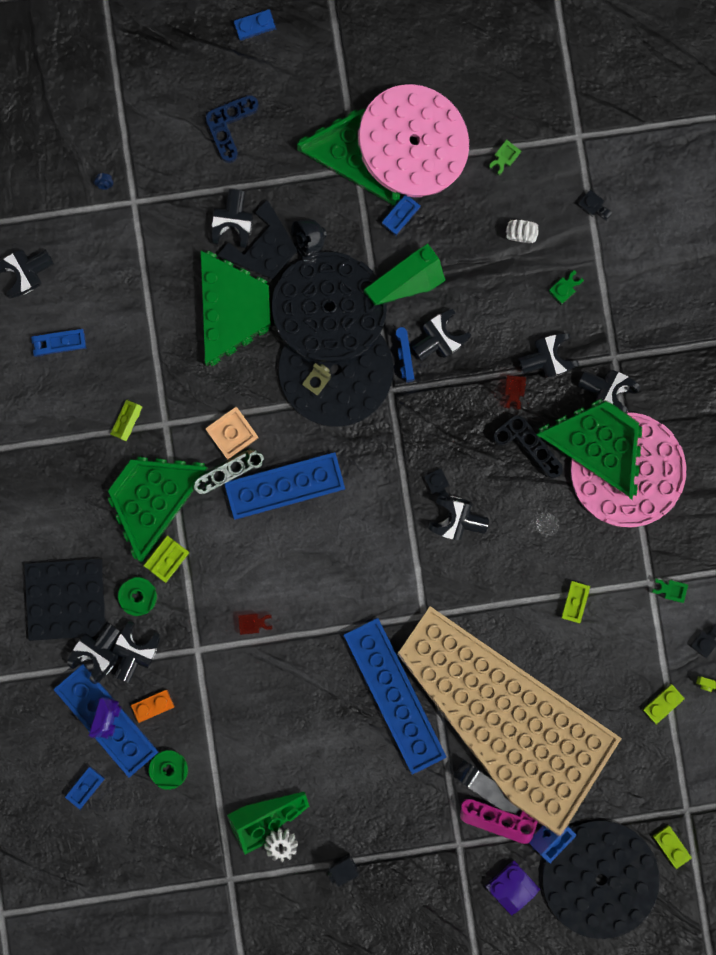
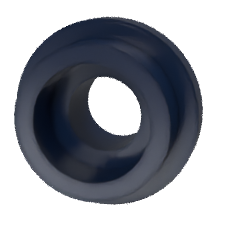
M105 173L98 174L94 184L99 189L107 190L113 186L112 176Z

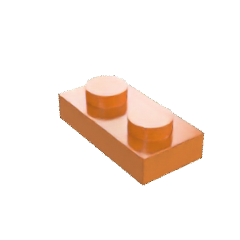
M168 690L131 705L138 723L175 707Z

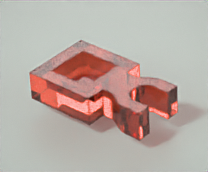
M507 375L505 395H510L506 402L507 409L510 408L511 402H516V410L521 409L519 397H524L526 377Z
M258 614L238 616L240 635L260 633L259 628L273 629V625H265V620L271 619L272 615H265L258 619Z

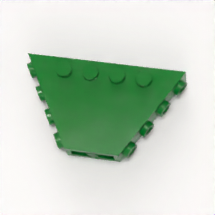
M365 109L352 111L348 114L347 118L343 120L341 118L337 119L331 124L332 126L317 130L315 135L310 138L306 136L297 144L299 152L395 206L396 200H400V193L392 192L381 185L370 174L362 160L363 156L360 146H358V130Z
M207 250L206 253L201 251L205 365H211L212 367L221 361L220 358L224 355L230 356L237 351L236 348L240 345L246 346L253 341L252 338L256 335L262 336L269 331L268 328L271 326L270 291L266 280L258 276L256 279L251 277L249 271L243 268L238 270L233 267L234 264L225 259L220 261L216 258L217 255Z
M599 399L591 403L592 407L587 410L584 407L573 412L574 416L567 418V416L561 417L556 420L557 424L551 427L547 424L538 429L537 436L542 437L629 496L631 500H633V496H637L638 484H634L635 476H639V465H636V457H640L641 446H637L638 438H642L643 427L639 426V422L609 401Z
M137 457L136 460L129 461L108 490L110 494L108 497L109 503L117 510V514H115L116 519L120 525L123 524L125 531H123V535L126 541H130L133 547L130 550L135 560L138 559V561L142 562L193 493L192 482L194 478L209 470L208 467H205L204 463L194 462L193 465H186L184 461H174V464L167 463V460L155 459V462L148 461V458Z

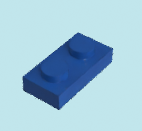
M270 9L234 21L240 41L276 29Z
M405 195L382 221V225L397 236L421 206L411 197Z
M90 766L65 798L78 809H81L105 778Z

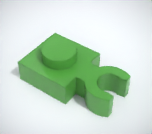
M506 140L495 154L498 160L493 161L489 169L491 170L494 166H499L500 170L497 175H501L504 165L510 167L520 155L521 150Z

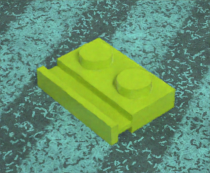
M167 535L145 563L144 567L167 583L190 552Z

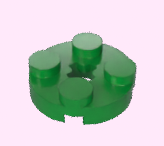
M132 578L120 587L118 593L119 603L123 610L130 615L141 616L148 614L157 602L156 588L147 579ZM140 591L143 599L135 602L133 594H137Z
M165 750L157 754L151 761L149 775L159 788L165 790L175 789L187 778L188 764L183 755L173 750ZM167 764L174 768V772H171L170 775L163 771Z

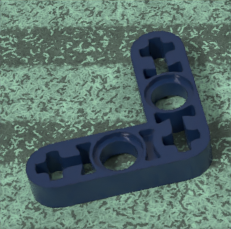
M246 96L213 109L206 116L207 124L221 158L226 163H233L238 157L236 146L227 125L257 112L259 105L254 96ZM248 101L255 103L253 109L243 107L247 106ZM239 104L242 105L244 113H241ZM236 108L238 114L235 117H230L227 114L228 109ZM224 111V115L227 120H224L223 117H221L218 119V123H215L214 121L210 122V120H212L213 115H215L216 117L222 116L221 112ZM219 132L227 133L228 136L225 141L217 139ZM227 144L231 152L234 151L231 158L224 156L226 154L224 146Z

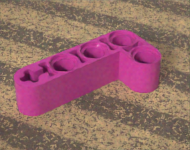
M471 799L463 802L460 813L462 821L523 844L529 843L532 840L538 821L523 811L521 817ZM489 816L492 820H486L484 817ZM503 823H508L511 826L505 827L503 826ZM525 829V830H527L529 833H528V834H524V833L521 832V830Z

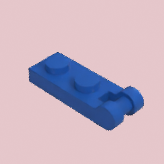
M400 327L396 330L395 337L401 344V348H398L399 360L403 359L404 364L401 367L402 378H406V383L414 382L407 330Z
M84 329L31 337V342L34 344L35 349L33 350L34 357L87 349ZM46 341L47 348H42L41 343Z

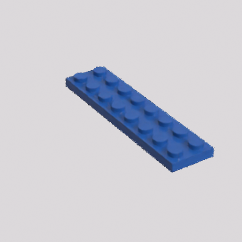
M377 618L344 634L412 775L447 758L379 619Z

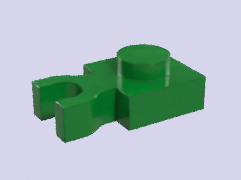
M575 270L569 275L567 281L562 278L549 290L561 305L576 292L573 287L579 286L584 282L582 278L577 282L573 280V276L577 273Z
M660 579L654 580L655 583L660 584L661 588L660 590L652 589L651 593H665L664 599L684 603L688 584L668 580V584H665Z

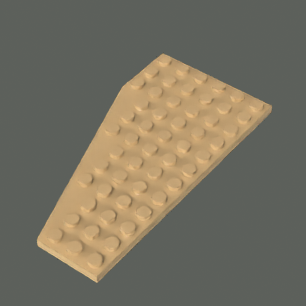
M430 606L398 652V656L496 782L507 799L549 830L561 836L622 738Z

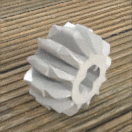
M511 220L506 228V238L511 241L533 243L538 236V225L529 221Z
M280 827L278 833L272 830L271 836L266 837L267 843L264 844L268 857L273 856L274 861L280 858L282 863L285 857L290 860L291 854L296 853L295 847L298 846L297 841L294 840V833L289 834L288 829L282 832Z

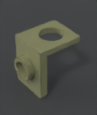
M315 363L312 372L303 382V386L318 396L331 378L330 370L323 364L319 366ZM313 377H318L321 380V385L318 388H313L310 385V380Z

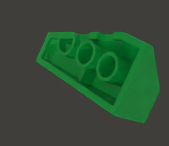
M426 244L364 289V292L375 306L395 301L399 298L414 296L418 293L430 292L445 282L440 259L429 244Z
M300 792L244 806L228 814L227 817L243 853L246 855L264 845L266 837L271 835L272 830L278 833L279 827L287 821H293L309 807L306 793Z

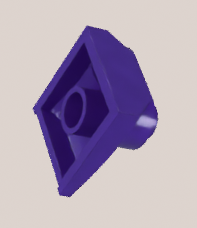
M108 697L100 698L89 737L108 739L109 736H113L116 725L113 723L115 717H119L122 706H119V701Z
M515 860L485 885L511 916L524 907L540 890Z

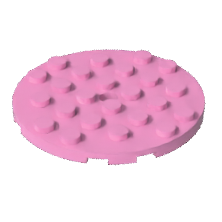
M399 85L385 90L368 105L362 115L358 130V146H360L363 156L362 160L366 168L381 185L392 192L405 194L407 197H423L443 191L459 177L468 158L469 137L461 114L442 94L420 85ZM410 137H417L418 145L411 144Z
M628 413V415L639 422V426L643 427L642 438H638L637 446H641L640 457H636V465H639V476H635L634 484H638L637 496H633V500L573 458L571 460V480L579 501L594 517L618 527H639L660 519L676 504L686 480L685 456L674 434L664 424L652 419V417L638 413Z

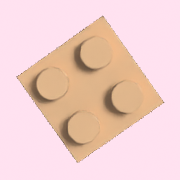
M237 407L206 428V431L227 460L259 438Z

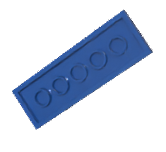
M335 452L224 483L234 520L345 490Z
M82 664L53 690L90 732L100 698L108 697L113 700L115 699L100 682L93 684L89 681L92 673L85 664ZM121 708L119 717H115L113 723L116 725L113 736H109L108 739L102 737L95 739L130 778L159 751Z

